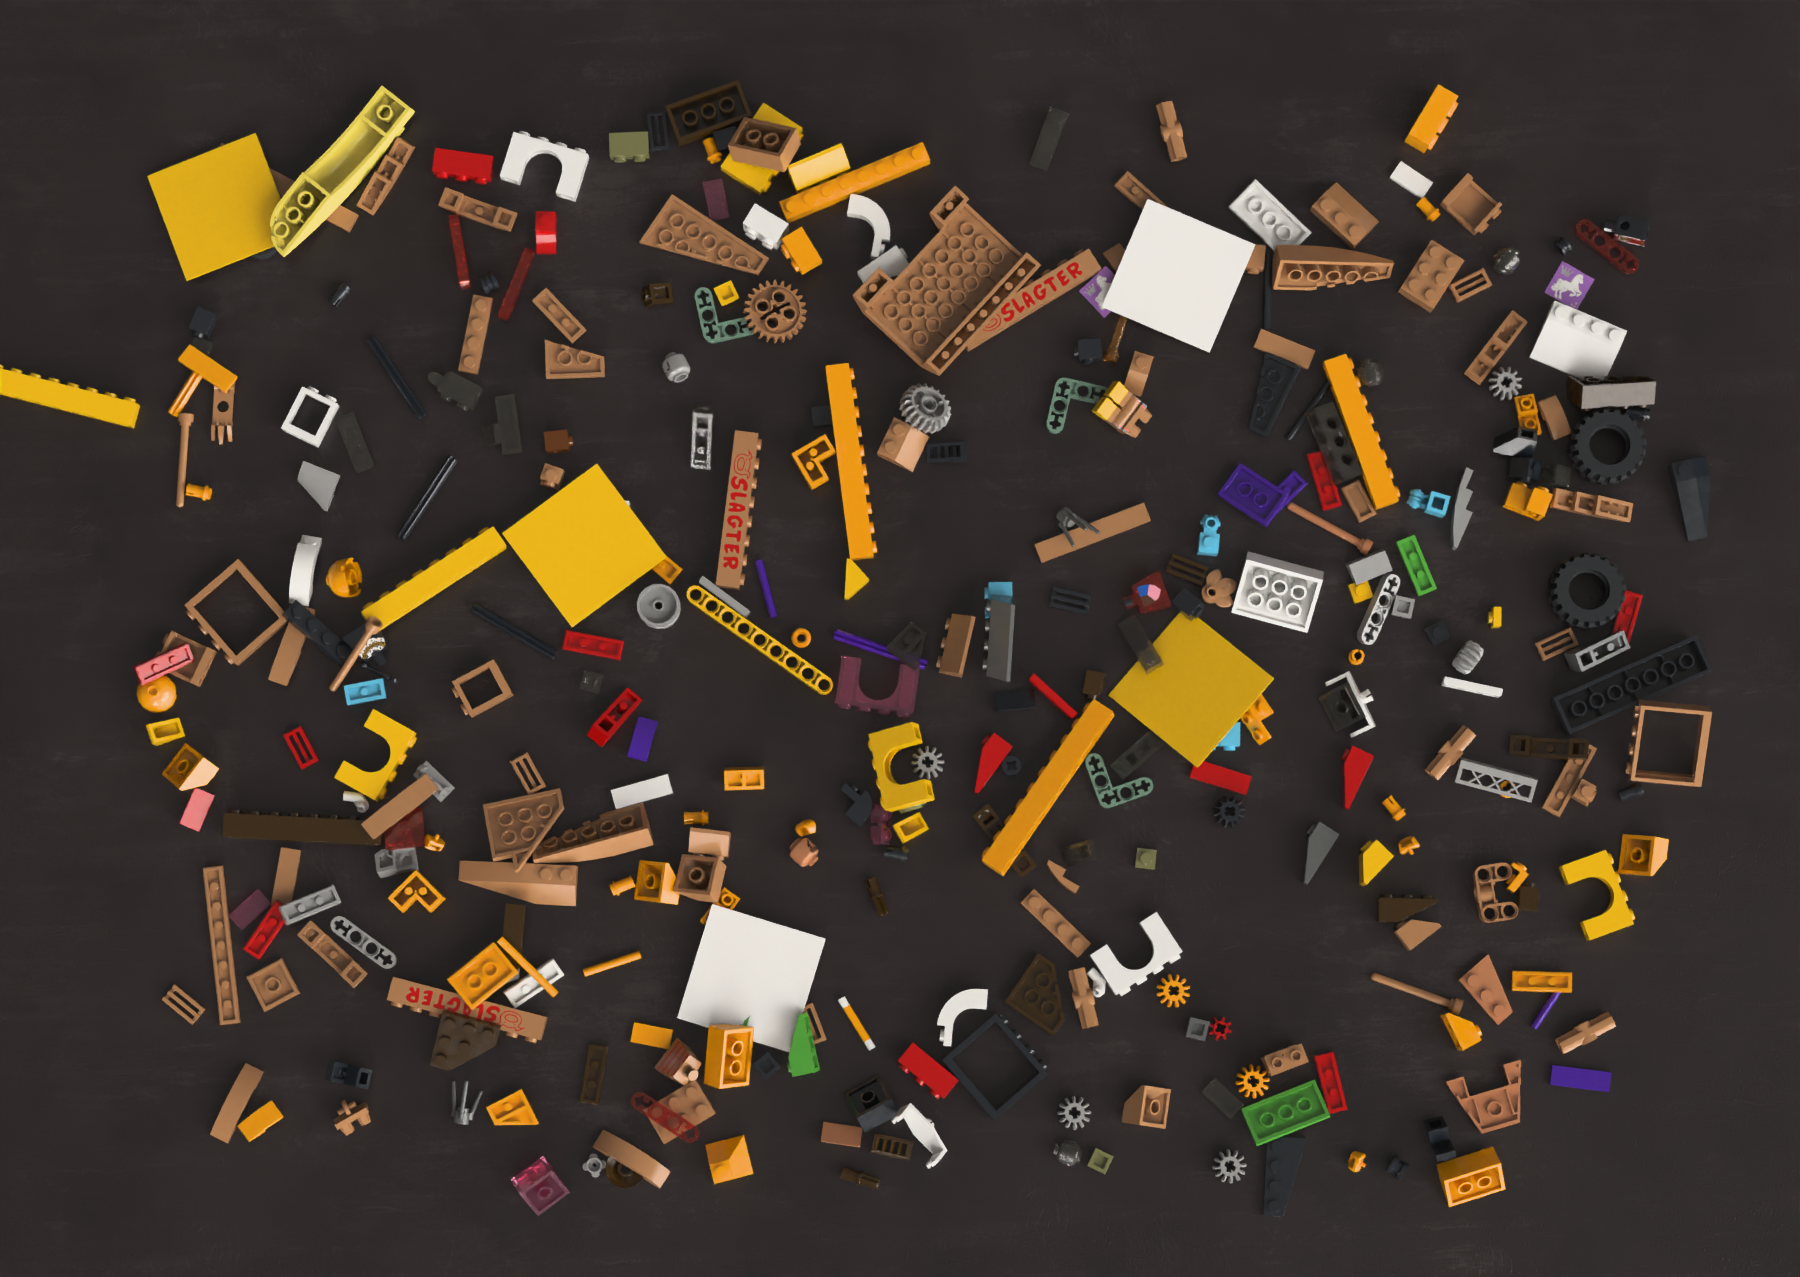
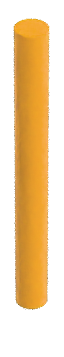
M503 936L497 941L552 997L557 995L558 991Z

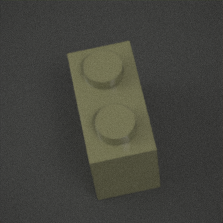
M648 131L609 133L610 159L616 163L626 162V159H634L635 162H643L645 159H649Z

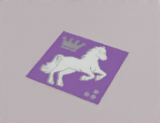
M1562 261L1544 293L1577 310L1594 279Z
M1107 266L1079 291L1104 318L1111 311L1103 308L1102 305L1115 277Z

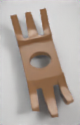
M235 382L227 393L214 386L211 441H215L216 425H218L219 445H223L225 426H227L228 441H233L232 418ZM222 401L227 402L229 405L226 412L218 410V404Z

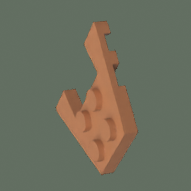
M1521 1060L1502 1065L1508 1085L1469 1096L1464 1077L1446 1081V1085L1481 1134L1520 1123Z

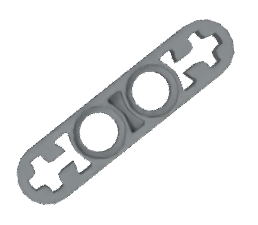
M1386 573L1381 577L1357 632V640L1361 644L1371 645L1376 641L1400 586V579L1397 575ZM1382 595H1384L1386 597V601L1384 605L1381 606L1379 603V598ZM1374 613H1377L1378 620L1373 623L1371 617ZM1365 633H1367V635H1369V638H1368V639H1366V636H1364Z
M342 916L332 919L330 925L332 931L385 969L393 968L396 965V955L355 924ZM343 920V926L348 929L350 925L353 927L347 932L346 937L343 935L346 931L343 929L336 930V921L340 922ZM352 932H360L361 939L359 942H352L350 939ZM369 943L377 945V951L374 954H369L366 950V946ZM381 948L384 949V952H382L384 956H392V964L387 963L384 965L385 960L381 957H378V960L375 959L380 953Z

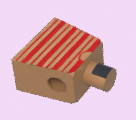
M676 1038L654 1068L665 1077L679 1084L686 1085L689 1080L694 1081L698 1078L699 1073L697 1070L701 1066V1062L689 1046Z

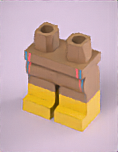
M1113 381L1103 394L1105 397H1101L1092 409V412L1117 429L1121 434H1127L1136 438L1141 429L1135 425V422L1139 419L1143 423H1147L1152 414L1146 409L1147 405L1129 392L1119 381Z

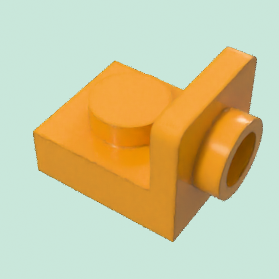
M1512 862L1510 864L1511 868L1518 873L1517 875L1513 873L1506 882L1508 884L1506 890L1511 894L1517 890L1529 875L1526 872L1527 868L1519 862Z

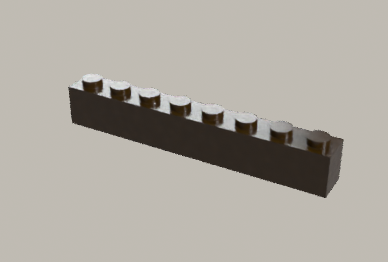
M229 810V813H224L222 837L383 846V833L373 840L361 825L365 820H359V816H348V819H340L339 815H328V818H320V814H308V817H300V813H288V816H281V812H269V815H261V811H249V814H241V810Z

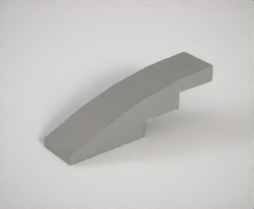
M1467 467L1464 469L1452 509L1451 549L1453 550L1458 548L1473 513L1466 510L1473 491L1466 487L1474 471Z

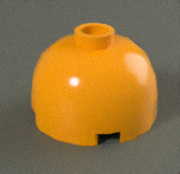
M345 558L334 562L326 576L327 585L334 594L340 597H355L361 592V589H358V582L362 583V574L359 564L352 561L354 558Z
M165 675L144 685L139 683L136 695L139 703L144 709L153 713L167 711L173 706L177 697L175 684Z

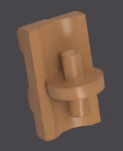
M345 1100L341 1101L343 1107L337 1110L339 1116L334 1119V1125L337 1130L340 1129L346 1136L355 1130L351 1123L354 1120L358 1119L361 1126L371 1122L366 1102L357 1106L355 1101L347 1104Z

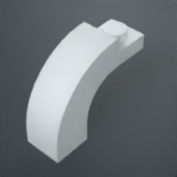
M850 194L847 216L863 219L873 228L875 236L871 260H875L884 254L885 244H882V242L890 243L889 221L877 203L867 197Z
M302 535L301 541L297 545L289 588V603L291 604L297 600L303 606H309L313 593L314 569L322 538Z
M988 989L962 991L954 995L943 1006L937 1021V1025L945 1026L944 1030H940V1041L943 1042V1046H951L953 1023L960 1012L966 1009L986 1010Z

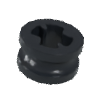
M1561 236L1559 241L1554 242L1555 248L1562 256H1565L1567 251H1572L1570 244L1564 237Z

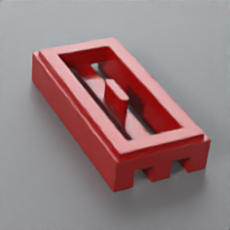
M301 726L283 735L301 770L319 761ZM297 732H299L302 736L313 759H309L303 745L301 744L296 734ZM291 735L295 739L302 755L306 760V763L304 764L289 738V736Z

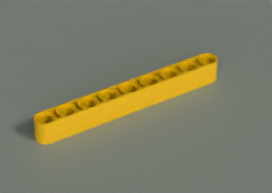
M694 585L688 589L687 598L695 607L819 694L827 695L832 691L833 682L827 675L700 586ZM695 590L701 592V597L698 600L690 598V594ZM709 602L717 604L715 611H708L706 609ZM725 613L733 615L731 622L726 623L722 620ZM740 625H748L749 631L746 634H741L738 631ZM756 636H764L765 643L757 645L754 642ZM775 646L780 647L782 650L781 654L777 657L772 656L770 653L771 649ZM789 658H795L798 661L797 666L794 668L788 667L786 662ZM810 669L814 675L810 679H805L802 675L803 671ZM826 680L830 686L827 690H821L818 687L819 682Z

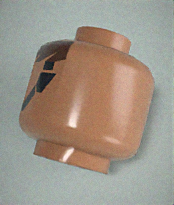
M798 838L791 844L789 848L791 850L790 857L799 866L805 867L808 864L812 866L818 860V847L808 838Z

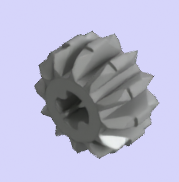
M1500 367L1499 373L1494 371L1492 373L1494 378L1489 379V382L1493 383L1489 390H1496L1493 396H1497L1500 393V400L1505 398V394L1508 400L1512 399V394L1517 396L1519 394L1517 389L1522 388V385L1517 383L1522 378H1515L1518 372L1515 370L1511 374V367H1507L1506 372ZM1504 379L1510 383L1507 388L1501 384Z
M1467 641L1455 655L1452 666L1460 673H1470L1483 656L1484 649L1476 642Z
M925 746L926 753H923L922 749L919 748L918 753L920 756L917 754L912 756L918 761H912L911 765H918L913 772L916 773L921 770L919 778H922L924 773H927L926 778L930 780L931 772L935 778L938 776L935 769L940 772L943 771V768L937 766V764H944V760H937L942 756V753H938L935 756V747L930 753L929 746ZM925 758L933 761V765L930 764V768H926V765L922 764Z
M1072 1096V1103H1070L1068 1098H1065L1064 1101L1067 1106L1059 1104V1107L1063 1108L1064 1112H1057L1058 1115L1065 1116L1059 1120L1060 1123L1068 1120L1065 1127L1069 1128L1072 1122L1073 1130H1076V1123L1078 1122L1080 1127L1083 1128L1084 1124L1081 1120L1083 1119L1086 1122L1090 1120L1084 1117V1114H1091L1090 1110L1084 1111V1108L1088 1107L1089 1104L1085 1103L1081 1106L1083 1102L1082 1097H1080L1078 1103H1076L1075 1096ZM1072 1107H1076V1110L1080 1111L1079 1116L1076 1115L1077 1118L1073 1119L1072 1115H1069V1110L1072 1111Z
M1227 1149L1226 1157L1222 1152H1219V1156L1222 1159L1214 1158V1161L1218 1162L1219 1166L1214 1165L1212 1168L1220 1170L1215 1174L1216 1177L1223 1174L1222 1182H1225L1227 1176L1229 1183H1233L1232 1176L1239 1181L1238 1172L1245 1175V1171L1240 1170V1167H1246L1247 1165L1246 1163H1239L1244 1159L1243 1156H1239L1236 1159L1238 1154L1236 1150L1232 1156L1230 1149ZM1231 1160L1234 1169L1233 1171L1230 1169V1172H1227V1167L1224 1165Z

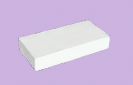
M1402 161L1390 176V179L1420 199L1424 197L1433 182Z

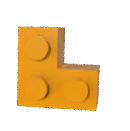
M802 227L782 238L781 251L786 259H791V265L796 272L800 271L803 275L822 264V259Z
M826 434L792 453L793 460L811 490L829 481L820 463L835 455V449Z
M1512 483L1502 507L1540 521L1546 514L1553 494L1548 493L1549 490L1538 486V488L1534 487L1531 490L1524 483Z
M417 870L388 897L403 913L417 900L432 913L446 899Z

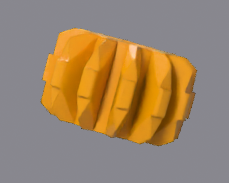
M1169 974V982L1162 978L1161 982L1164 986L1157 985L1158 989L1163 990V992L1157 993V996L1164 995L1160 1002L1164 1003L1166 1000H1169L1167 1007H1171L1172 1001H1174V1005L1177 1008L1179 1007L1178 1000L1183 1004L1186 1003L1182 996H1190L1189 993L1184 992V990L1190 989V986H1182L1186 982L1185 978L1179 983V975H1176L1173 981L1172 975ZM1170 986L1172 988L1175 986L1178 988V990L1176 991L1178 992L1177 996L1174 994L1169 995L1168 992L1170 990H1168V988Z
M1252 1064L1249 1065V1072L1245 1067L1241 1068L1245 1075L1237 1073V1077L1242 1078V1081H1236L1235 1083L1236 1085H1243L1238 1091L1242 1092L1246 1089L1245 1097L1249 1096L1250 1091L1252 1092V1098H1256V1091L1260 1096L1264 1095L1260 1088L1262 1087L1266 1090L1269 1088L1263 1082H1269L1270 1079L1262 1078L1267 1072L1262 1071L1259 1074L1261 1066H1257L1254 1072ZM1250 1076L1258 1080L1255 1083V1087L1248 1084V1079H1251Z

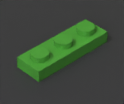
M1415 535L1397 541V548L1417 596L1419 597L1436 590L1437 587Z

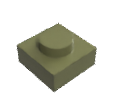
M1137 848L1135 868L1155 870L1157 850Z
M1095 1148L1087 1166L1106 1174L1114 1156Z

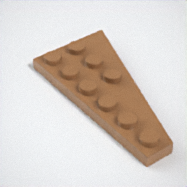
M673 194L639 241L640 244L755 275L760 274L769 260L768 257Z

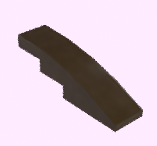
M506 903L503 937L522 955L526 905ZM502 948V953L519 972L506 984H515L520 980L521 965Z

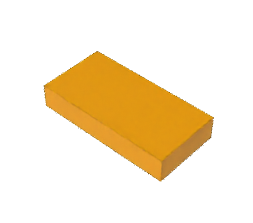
M634 1022L630 1042L669 1049L673 1030Z

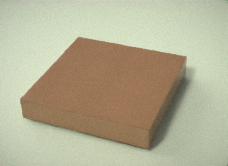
M282 958L246 977L264 1012L300 994Z

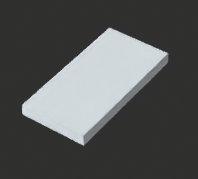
M1256 179L1228 206L1274 252L1276 245H1300L1312 233Z

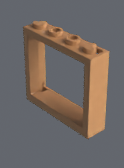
M239 559L185 604V607L188 609L186 611L187 615L192 620L196 618L200 623L198 626L205 635L209 633L213 638L211 640L213 645L218 650L222 648L225 651L224 657L230 664L235 663L238 666L289 623L282 616L285 612ZM236 570L241 573L279 617L275 623L238 655L230 649L194 607Z
M1638 700V706H1634L1633 716L1636 718L1635 725L1631 726L1633 742L1629 743L1628 755H1631L1630 762L1626 763V774H1628L1630 781L1701 787L1712 717L1710 707ZM1645 710L1700 715L1691 775L1636 770Z

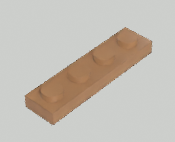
M473 294L458 368L459 372L478 375L493 298Z
M1589 744L1588 759L1567 760L1541 807L1542 809L1558 818L1561 816L1597 748Z
M1035 889L1020 903L1077 958L1090 946L1091 943Z

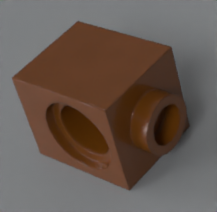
M567 429L544 432L547 454L570 452V446H573V436L568 433Z

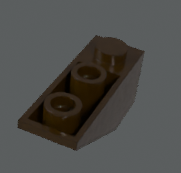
M1382 894V898H1377V922L1397 923L1438 903V899H1433V895H1421V899H1414V895H1402V898H1394V894Z

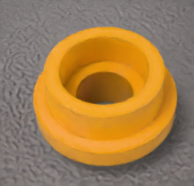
M804 628L796 629L792 633V643L798 648L808 646L811 642L809 631ZM799 635L805 636V640L803 642L798 641L797 638Z

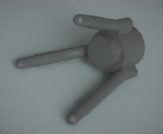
M1068 507L1062 508L1057 513L1056 518L1060 521L1058 526L1063 530L1072 547L1075 544L1066 526L1072 527L1074 524H1077L1084 531L1089 528L1097 534L1100 533L1098 529L1080 518Z
M467 1080L464 1082L460 1107L456 1106L455 1081H452L451 1116L453 1117V1123L468 1125L469 1120H473L474 1112L483 1093L479 1091L469 1112V1108H465L468 1090Z

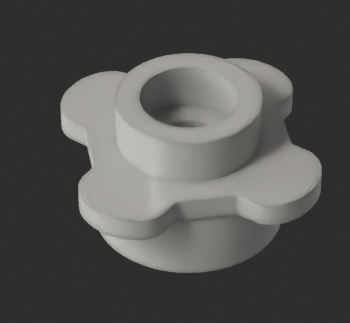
M591 1154L587 1163L583 1164V1169L585 1171L588 1170L593 1177H598L602 1168H605L606 1162L600 1160L597 1154Z

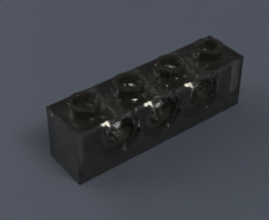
M1327 403L1305 413L1334 485L1347 482L1363 474L1361 465L1356 458L1354 448L1348 439L1346 429L1340 420L1339 412L1334 403Z

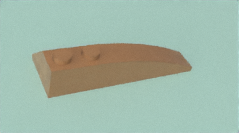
M1276 245L1273 256L1272 288L1273 290H1317V287L1325 285L1329 288L1344 282L1348 285L1354 284L1357 280L1367 282L1390 278L1394 262L1393 260L1340 248Z
M644 803L599 815L600 819L593 822L588 820L582 823V827L574 831L571 828L564 831L565 833L559 838L554 836L539 843L532 853L534 863H565L595 860L654 845Z
M460 861L459 881L534 904L576 906L578 866L525 863L521 870L516 873L514 864L510 862Z

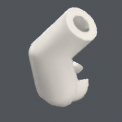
M344 791L343 801L354 802L357 811L360 813L368 810L369 803L362 793Z
M1092 967L1086 974L1093 980V995L1100 997L1105 993L1106 980Z

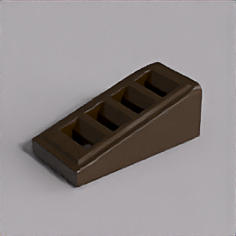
M875 1133L871 1153L910 1161L914 1141ZM880 1138L884 1139L882 1150H878ZM891 1140L890 1151L886 1152L887 1142ZM900 1142L897 1154L893 1153L895 1143ZM903 1143L907 1144L905 1156L901 1155Z

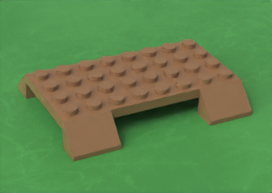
M956 186L929 213L939 232L893 281L878 267L852 295L862 313L920 367L938 376L942 374L1041 266L1029 253L1026 252L1023 256L966 203L969 198Z

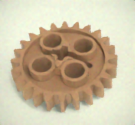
M776 280L773 281L772 285L766 281L765 287L760 283L758 290L753 288L752 294L747 296L749 301L744 303V306L748 308L743 310V313L748 314L744 321H750L747 327H754L752 334L759 332V339L766 336V342L773 338L774 343L777 342L778 338L783 343L785 336L791 340L792 333L797 335L798 329L803 327V324L800 322H805L806 320L802 315L807 313V310L802 309L806 303L800 302L803 296H796L798 289L791 291V284L784 287V281L777 285ZM774 296H781L783 302L775 301ZM786 303H789V304H790V306H786V307H784V308H781V307H782L783 305H785ZM757 305H764L766 307V311H760L757 308ZM779 308H781V309L779 310L778 314H777L776 312H774V313H772L771 315H769V314L771 313L772 309H773L774 311H776V310H778ZM784 312H790L793 318H786ZM769 315V316H768L766 319H764V320H761V319H760L761 317H765V316ZM773 321L776 324V327H769L767 322Z

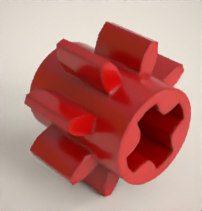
M1214 1017L1215 1023L1209 1024V1027H1212V1031L1208 1034H1215L1216 1041L1219 1039V1036L1226 1040L1225 1034L1232 1033L1231 1030H1228V1026L1232 1023L1226 1024L1224 1022L1225 1017H1222L1221 1021ZM1218 1023L1225 1026L1223 1034L1215 1031Z

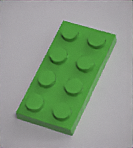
M1315 1080L1241 1109L1256 1146L1330 1117V1113Z

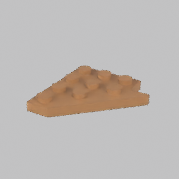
M560 788L483 805L493 861L513 858L515 872L517 873L521 870L564 810Z

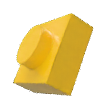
M731 280L713 288L722 307L740 299Z
M1368 581L1355 585V583L1348 585L1354 604L1373 597Z
M1493 607L1491 612L1488 611L1487 620L1488 623H1491V628L1501 627V607Z

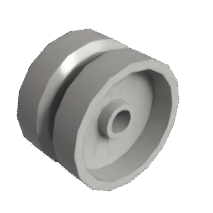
M652 584L639 594L637 611L647 626L654 629H666L678 620L681 604L676 592L669 586ZM655 604H662V608L656 609Z

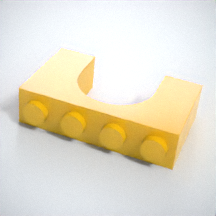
M765 103L761 105L753 117L756 120L796 128L800 141L804 136L801 126ZM730 153L720 166L721 171L758 195H761L762 192L766 193L772 184L770 182L772 177L780 173V171L733 161Z
M373 709L364 727L382 736L388 742L391 753L387 765L376 772H365L343 761L334 778L378 802L379 799L382 800L386 795L388 782L392 783L397 775L396 768L399 764L402 765L404 763L408 747L412 748L417 738L414 731Z
M909 722L868 734V746L873 754L872 765L877 772L876 784L881 791L880 803L884 810L894 812L935 800L931 781L922 779L900 785L893 779L890 771L892 758L898 751L923 743L919 724Z
M1606 850L1559 866L1565 885L1592 877L1603 881L1609 888L1611 900L1607 910L1601 915L1580 922L1586 941L1633 925V920H1635L1632 909H1628L1626 901H1628L1626 892L1620 888V876L1617 871L1614 872L1612 864H1614L1612 855L1607 853Z

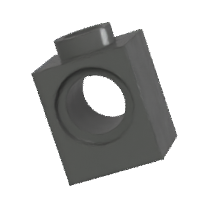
M1189 1017L1184 1037L1205 1041L1210 1022Z

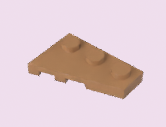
M545 340L546 379L605 377L604 356Z

